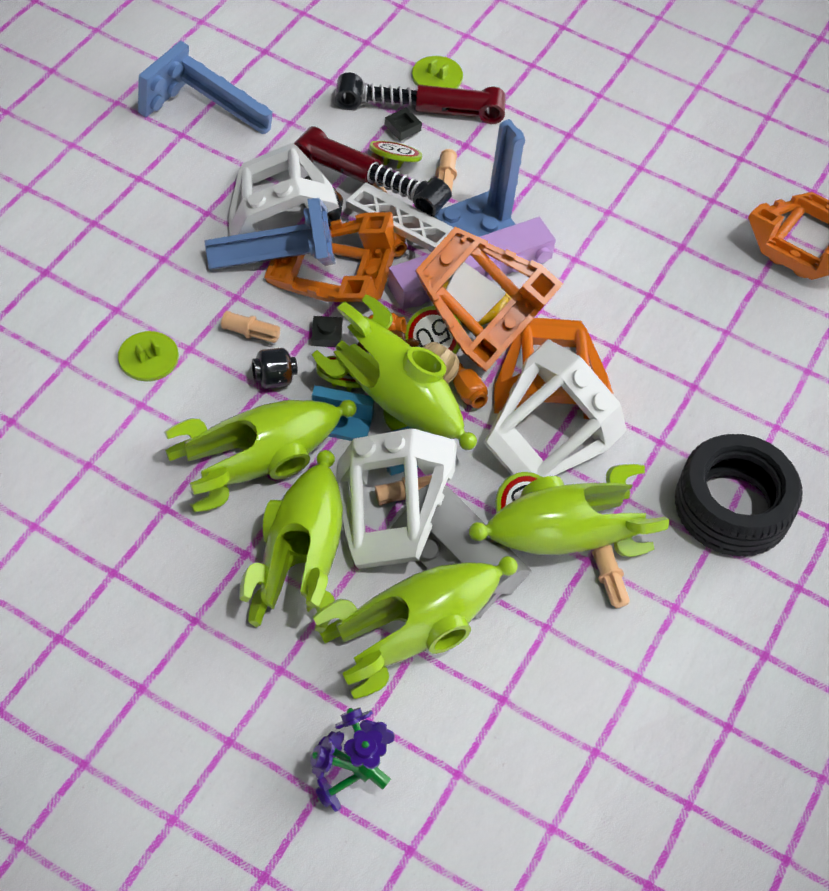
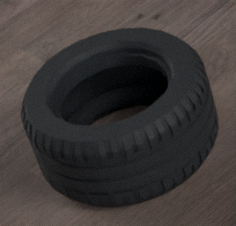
M724 434L709 438L691 452L676 486L675 505L678 516L681 519L680 521L685 529L707 548L731 556H754L774 548L785 537L801 506L803 487L795 466L777 447L755 436ZM723 475L741 477L754 484L764 494L768 503V510L754 515L735 513L721 506L712 497L707 482L714 477Z

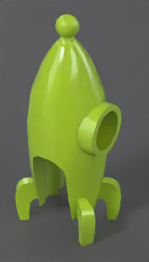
M366 294L362 299L373 312L372 319L363 316L345 301L337 307L338 312L351 323L347 328L369 353L356 344L349 346L342 340L337 344L336 351H333L337 357L336 359L330 360L316 350L312 354L316 363L332 378H343L349 372L374 401L408 427L450 439L456 438L459 440V445L462 449L472 450L477 444V438L473 433L464 431V421L459 405L448 383L443 379L446 373V366L443 360L426 348L411 347L400 337L389 331L388 328L393 321L392 314L386 306L375 298Z
M349 399L342 401L339 407L312 400H283L244 411L221 421L209 429L200 419L190 418L164 431L167 439L181 435L190 436V439L175 444L165 451L169 461L187 456L188 461H192L231 449L240 448L244 450L202 470V478L189 483L194 495L209 491L206 497L190 504L192 511H207L226 503L229 498V485L250 481L268 474L275 480L285 479L303 470L310 462L309 454L330 435L338 424L340 417H352L355 415L357 407Z
M323 450L318 453V465L303 473L285 493L282 500H270L267 503L263 517V536L266 542L263 564L258 562L251 564L245 570L240 585L239 600L248 602L251 599L255 586L261 585V588L253 596L249 610L248 622L255 627L261 625L268 606L272 609L275 608L288 570L299 563H305L300 592L306 598L307 612L312 608H315L318 612L335 601L334 596L326 591L341 536L343 505L336 477L329 468L335 462V456L329 450ZM331 620L315 625V631L322 633Z
M621 464L608 469L606 483L564 485L563 480L558 476H546L534 480L521 491L520 498L497 512L487 525L481 522L473 523L469 528V535L475 541H482L487 536H490L497 543L511 549L531 554L548 555L582 552L614 543V549L619 555L634 557L655 549L653 542H635L632 537L638 534H651L666 530L669 526V519L666 517L646 519V513H597L621 506L623 499L630 498L629 489L633 486L632 484H626V479L645 473V465Z
M505 556L500 559L497 566L470 562L439 565L398 582L371 598L358 609L352 601L338 599L318 611L313 616L316 625L339 618L320 633L324 643L340 636L343 642H346L392 621L406 622L399 630L353 657L356 665L342 673L348 685L364 680L359 685L350 689L353 698L357 699L368 696L385 687L389 680L387 666L411 658L426 650H429L431 654L443 653L462 643L471 633L469 623L489 601L499 584L500 577L502 575H513L517 571L518 564L513 557Z

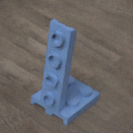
M181 40L139 74L138 113L146 118L154 111H158L164 102L171 96H176L185 84H188L261 134H266L271 130L273 111L250 97L245 91L229 83L224 77L208 69L203 63L190 57L189 45Z
M510 119L503 121L499 125L489 191L440 209L434 218L478 237L516 225L511 219L515 202L514 198L516 186L518 185L525 137L523 132Z
M320 198L307 199L309 208H304L306 224L205 240L209 270L306 254L314 255V258L324 266L336 264L333 256L332 236L328 224L326 205Z

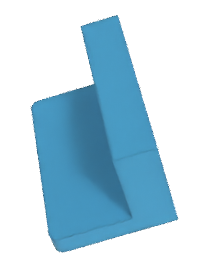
M315 385L312 393V401L329 403L335 407H339L342 401L348 399L356 404L357 411L355 415L348 418L340 417L335 429L328 436L348 441L368 436L374 413V400L367 395Z

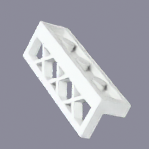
M364 183L346 200V207L359 214L392 212L394 232L431 252L454 228L368 183Z

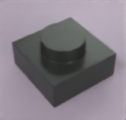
M407 107L385 117L384 125L400 141L421 131L422 122Z
M313 316L311 346L336 347L342 338L343 317Z

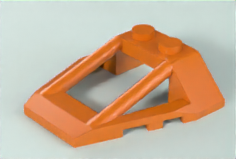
M808 192L792 196L791 200L787 202L779 199L775 200L771 206L767 203L757 206L750 213L748 219L763 255L769 257L770 261L775 264L790 268L797 276L814 280L829 276V245L818 258L784 240L805 212L829 224V200L814 192ZM792 211L790 215L786 218V220L782 223L784 219V216H782V214Z
M392 212L362 213L355 215L356 220L342 223L340 219L330 222L331 226L329 229L331 230L332 237L358 232L364 246L363 249L332 243L333 254L361 259L356 276H344L340 286L297 277L305 255L271 260L264 276L266 282L280 289L325 302H363L362 299L366 294L376 300H380L387 282L389 267L392 266L394 259Z
M454 227L415 272L460 349L482 370L487 372L562 287L563 283L542 264L533 260L528 261L517 256V253L508 249L503 250L488 243L485 239ZM470 255L512 298L485 329L443 287ZM487 255L524 274L529 279L519 289ZM454 315L476 337L474 341L470 339V337L467 335V333L462 328L457 319L454 317Z
M533 318L512 342L494 387V413L498 414L503 409L513 384L516 383L520 376L518 374L512 377L521 345L524 364L525 360L534 352L533 345H542L548 339L562 347L576 348V354L589 367L591 366L593 372L613 394L606 370L582 321ZM538 374L516 409L545 384ZM562 386L544 401L546 403L576 404ZM583 412L584 419H589L588 416Z

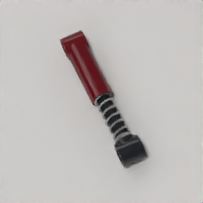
M348 72L338 77L335 103L344 110H354L361 105V102L368 103V101H373L374 104L382 102L383 105L388 102L392 106L398 103L402 107L408 104L411 108L416 105L417 112L479 117L485 123L497 124L505 117L506 95L502 89L495 86L487 87L482 91L418 85L416 90H411L410 87L402 89L401 86H398L396 89L392 88L391 85L386 88L382 84L379 87H375L373 83L370 86L368 83H363L359 75Z
M309 127L294 142L312 163L316 162L362 183L370 185L376 183L378 187L384 186L386 190H392L395 194L399 193L402 197H408L409 200L413 201L417 209L433 217L452 197L451 189L443 180L434 177L428 182L416 181V178L409 179L407 174L401 176L400 171L394 173L392 168L385 169V166L379 159L329 139L318 127Z

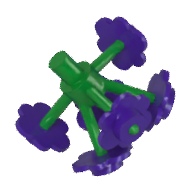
M360 707L356 709L349 708L346 713L340 715L342 721L335 724L336 730L351 725L354 730V739L346 741L344 752L341 751V744L344 740V733L341 731L336 733L331 731L328 736L320 740L312 752L310 764L312 766V773L318 778L317 783L319 787L316 788L318 800L324 807L331 805L335 812L342 808L336 793L361 779L366 783L370 779L383 790L391 780L378 766L380 765V757L386 754L387 744L394 741L395 734L387 729V725L384 722L364 720L373 714L372 710L362 713ZM331 765L354 773L333 787L324 777V773L330 770Z

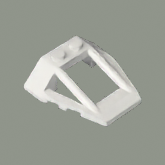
M294 143L247 161L239 169L229 211L230 236L258 232L257 222L305 203L306 207L309 208L307 199L320 198L326 205L328 212L335 210L339 206L334 188L322 172ZM300 164L311 180L301 178ZM289 169L290 179L253 193L254 183Z
M548 339L525 360L521 368L522 372L516 383L513 384L509 392L510 395L503 409L499 411L484 444L511 475L519 472H532L541 477L555 476L607 451L627 429L620 402L579 355ZM538 374L545 384L516 409ZM562 386L588 416L590 421L543 461L516 430L515 426ZM590 436L593 437L594 442L570 455Z
M405 429L355 438L351 441L339 459L337 483L343 505L342 520L350 552L358 569L419 561L433 526L430 523L436 507L441 506L445 496L442 493L447 480L452 479L455 471L457 444L455 440L417 429ZM404 464L407 527L365 533L363 485H367L368 470ZM417 466L425 475L432 474L421 513L419 510Z

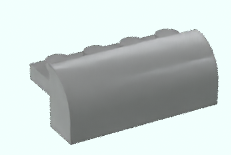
M429 484L418 490L420 513ZM445 484L442 492L445 495L441 506H437L430 522L433 526L419 560L428 569L439 565L465 562L486 563L497 566L500 559L505 556L513 557L518 564L517 571L513 575H502L500 577L495 592L475 616V618H481L501 594L511 595L532 570L509 547L497 543L490 536H487L482 541L471 539L469 535L470 526L475 522L486 524ZM406 510L390 529L407 527Z

